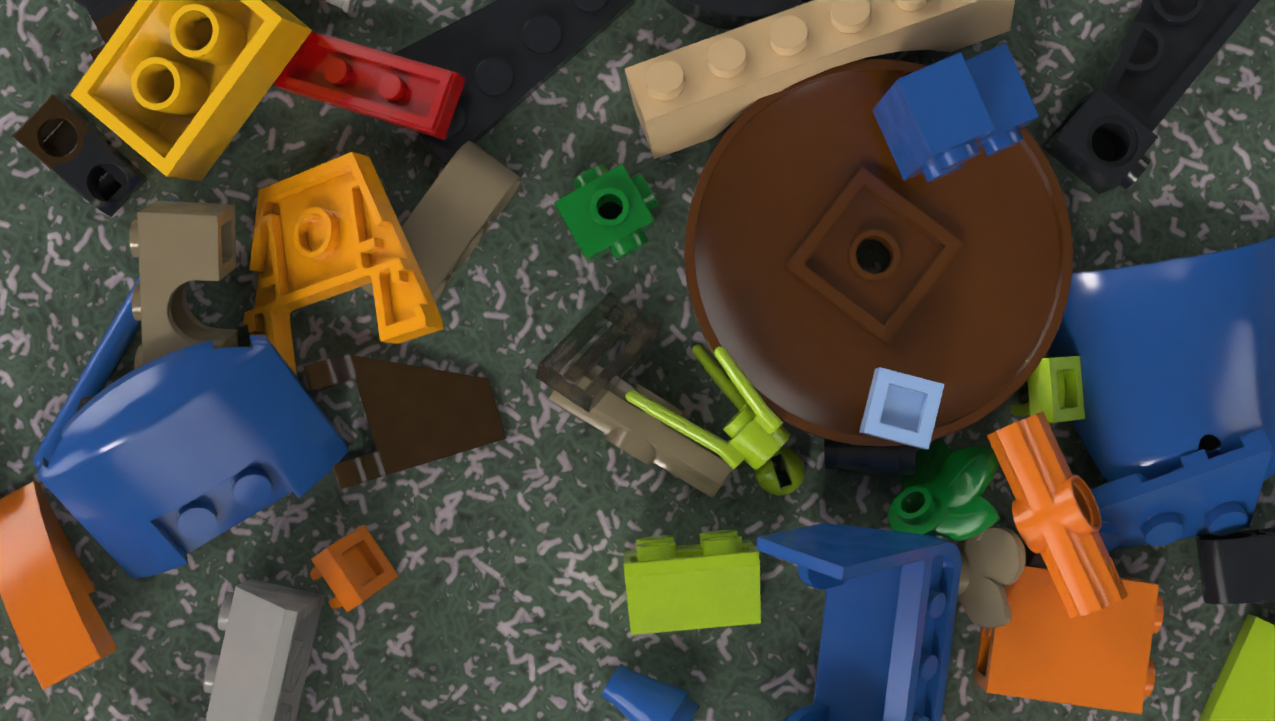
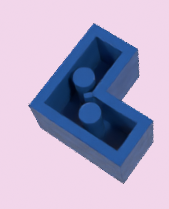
M1006 43L968 60H964L960 52L901 77L895 81L872 110L903 180L905 181L923 173L927 183L964 167L963 162L981 153L979 148L983 147L986 156L989 157L1022 142L1024 138L1020 130L1039 117Z

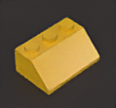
M137 0L70 96L166 177L202 181L309 36L312 29L276 0Z

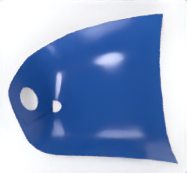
M1275 236L1254 244L1203 255L1107 270L1072 273L1068 302L1061 324L1048 352L1050 358L1080 356L1085 419L1072 422L1087 452L1108 482H1112L1138 473L1145 475L1151 480L1171 473L1173 470L1181 467L1180 457L1199 451L1200 439L1205 435H1213L1221 443V447L1218 449L1205 450L1208 459L1242 448L1240 436L1264 428L1274 448L1264 480L1275 474Z

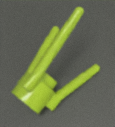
M699 344L692 347V354L739 410L723 428L731 437L728 442L723 441L635 390L626 392L625 397L628 402L717 453L733 470L743 460L754 470L759 469L791 436L782 426L783 421L766 405L740 366L723 346H718L714 354L725 371L713 360L703 346Z

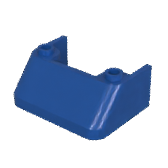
M829 523L759 536L756 550L797 564L800 579L804 584L819 590L826 589L813 704L797 709L783 721H941L962 565L958 546L952 542L929 535Z

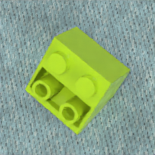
M738 530L703 532L699 534L700 544L676 546L674 536L670 535L636 539V550H625L623 563L631 635L761 623L759 551L756 550V547L749 539L742 540V536H738Z

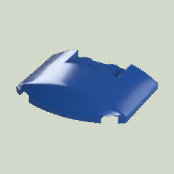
M249 335L253 347L214 349L213 340L195 344L166 354L127 373L103 389L71 417L61 429V437L63 439L57 445L50 462L44 457L42 458L37 468V477L132 579L152 576L188 564V553L291 492H294L300 498L331 471L333 465L339 463L350 451L344 438L266 335Z

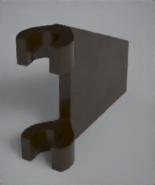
M349 354L303 366L310 391L313 392L325 390L352 380L356 381L376 446L374 453L333 465L340 490L507 439L488 378Z

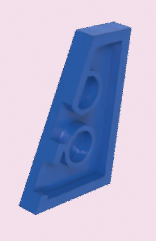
M1264 428L1240 436L1243 447L1208 459L1205 450L1202 449L1180 457L1181 467L1149 480L1145 475L1135 473L1090 489L1099 507L1102 527L1099 533L1108 553L1114 549L1146 544L1163 546L1177 539L1208 534L1225 536L1233 534L1240 529L1249 528L1274 449Z

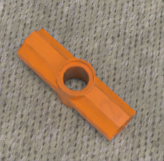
M1044 412L1034 414L987 435L1015 496L1012 502V513L1017 530L1031 551L1041 553L1070 619L1094 613L1126 598L1128 594L1099 533L1102 527V520L1095 497L1081 477L1072 475Z

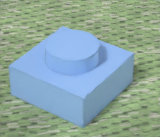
M881 367L876 368L859 433L920 449H929L944 384Z

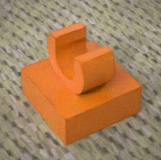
M365 525L341 538L311 559L315 565L310 572L311 578L315 581L323 577L335 594V597L328 602L333 609L343 607L347 613L399 577Z

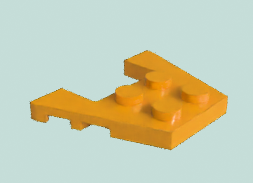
M350 152L258 190L249 268L251 271L258 272L255 306L254 309L244 312L243 326H248V331L251 335H266L296 376L290 313L293 310L370 283L373 285L380 342L399 344L444 329L440 312L369 156Z

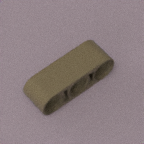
M467 141L455 153L401 227L435 302L514 196L522 181V177L472 141ZM372 283L362 286L364 291L374 297Z

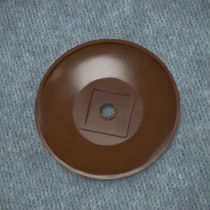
M856 60L833 67L799 81L780 92L758 99L725 132L710 154L698 179L690 203L685 228V275L690 302L697 323L711 352L714 354L718 346L725 347L766 405L783 422L806 433L830 441L875 447L905 445L859 433L874 371L879 367L944 384L931 440L957 432L979 421L1010 398L1036 370L1051 346L1068 302L1072 279L1073 244L1066 201L1046 155L1025 127L1020 130L1024 138L1022 142L989 157L986 156L983 147L979 148L981 152L979 155L963 162L964 167L940 179L927 183L924 174L921 173L905 181L903 180L872 110L897 79L925 68L927 65L900 60ZM874 239L881 242L887 248L889 263L884 272L872 274L859 266L856 259V250L861 241Z

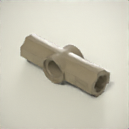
M576 353L549 399L581 421L588 422L606 433L604 438L618 448L651 467L654 464L659 465L696 489L714 498L729 476L732 468L717 453L628 402L625 395L627 391L635 390L682 417L685 415V412L638 383L633 387L579 353ZM703 428L704 430H706V431L710 432L711 434L715 435L714 433H712L711 431L707 430L706 428Z

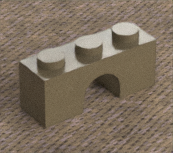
M156 201L139 210L137 218L132 221L129 233L131 254L133 257L139 258L140 282L136 283L132 294V313L136 321H141L142 345L136 351L134 370L171 352L213 340L214 349L238 347V329L213 328L201 323L190 311L186 298L187 287L190 281H220L236 268L235 204Z

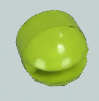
M783 445L772 457L782 455L791 484L780 487L771 459L759 469L754 470L756 482L759 483L758 485L767 493L775 496H786L795 492L801 486L805 477V464L802 457L794 449Z

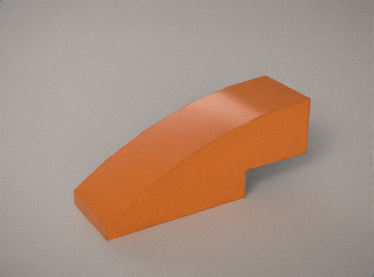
M33 481L0 499V595L21 647L44 690L114 653L118 648L89 596L96 591L38 482Z

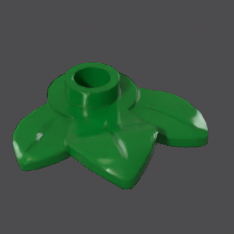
M941 439L931 442L929 449H920L915 454V476H902L903 491L894 498L889 507L888 522L892 530L929 535L940 539L946 537L959 541L974 537L991 527L1000 519V516L995 508L981 496L993 479L1000 464L994 450L970 446L957 449L951 453L946 442Z

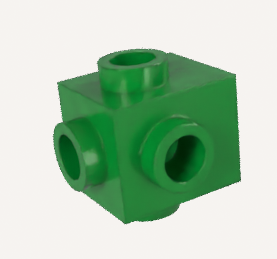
M605 163L599 164L576 177L572 181L576 190L554 202L588 264L609 252H612L615 259L619 260L646 245L649 239L645 232L654 227L655 221L650 211L659 207L653 192L641 173L630 178L623 164L609 171ZM608 204H615L622 210L621 214L612 220L602 218L599 212Z

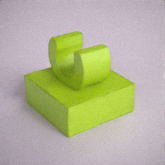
M1080 356L1042 358L1036 370L1026 380L1028 382L1029 402L1010 405L1011 413L1017 416H1032L1044 412L1048 423L1085 419Z

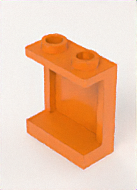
M1025 564L1020 578L1015 583L1005 586L1012 617L1010 623L1002 627L980 628L973 681L986 693L1142 714L1144 697L1151 695L1155 683V666L1153 660L1149 658L1152 635L1159 632L1164 616L1163 600L1158 595L1159 585L1138 577H1120L1128 594L1126 598L1102 610L1070 619L1047 567Z

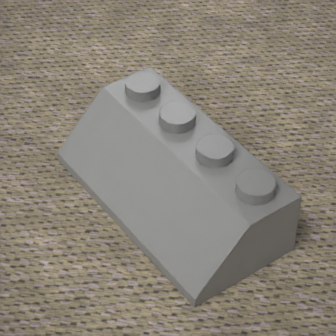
M249 579L235 586L234 593L228 592L226 594L218 617V629L225 631L221 654L213 655L206 671L204 692L210 693L211 698L206 718L200 717L198 721L297 720L324 599L323 594L255 579Z

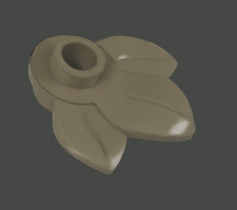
M998 527L988 528L966 540L946 539V541L956 544L961 553L962 565L957 602H961L969 619L981 627L990 628L1002 627L1010 623L1012 617L1005 586L1015 583L1025 568L1026 549L1020 537L1013 530Z

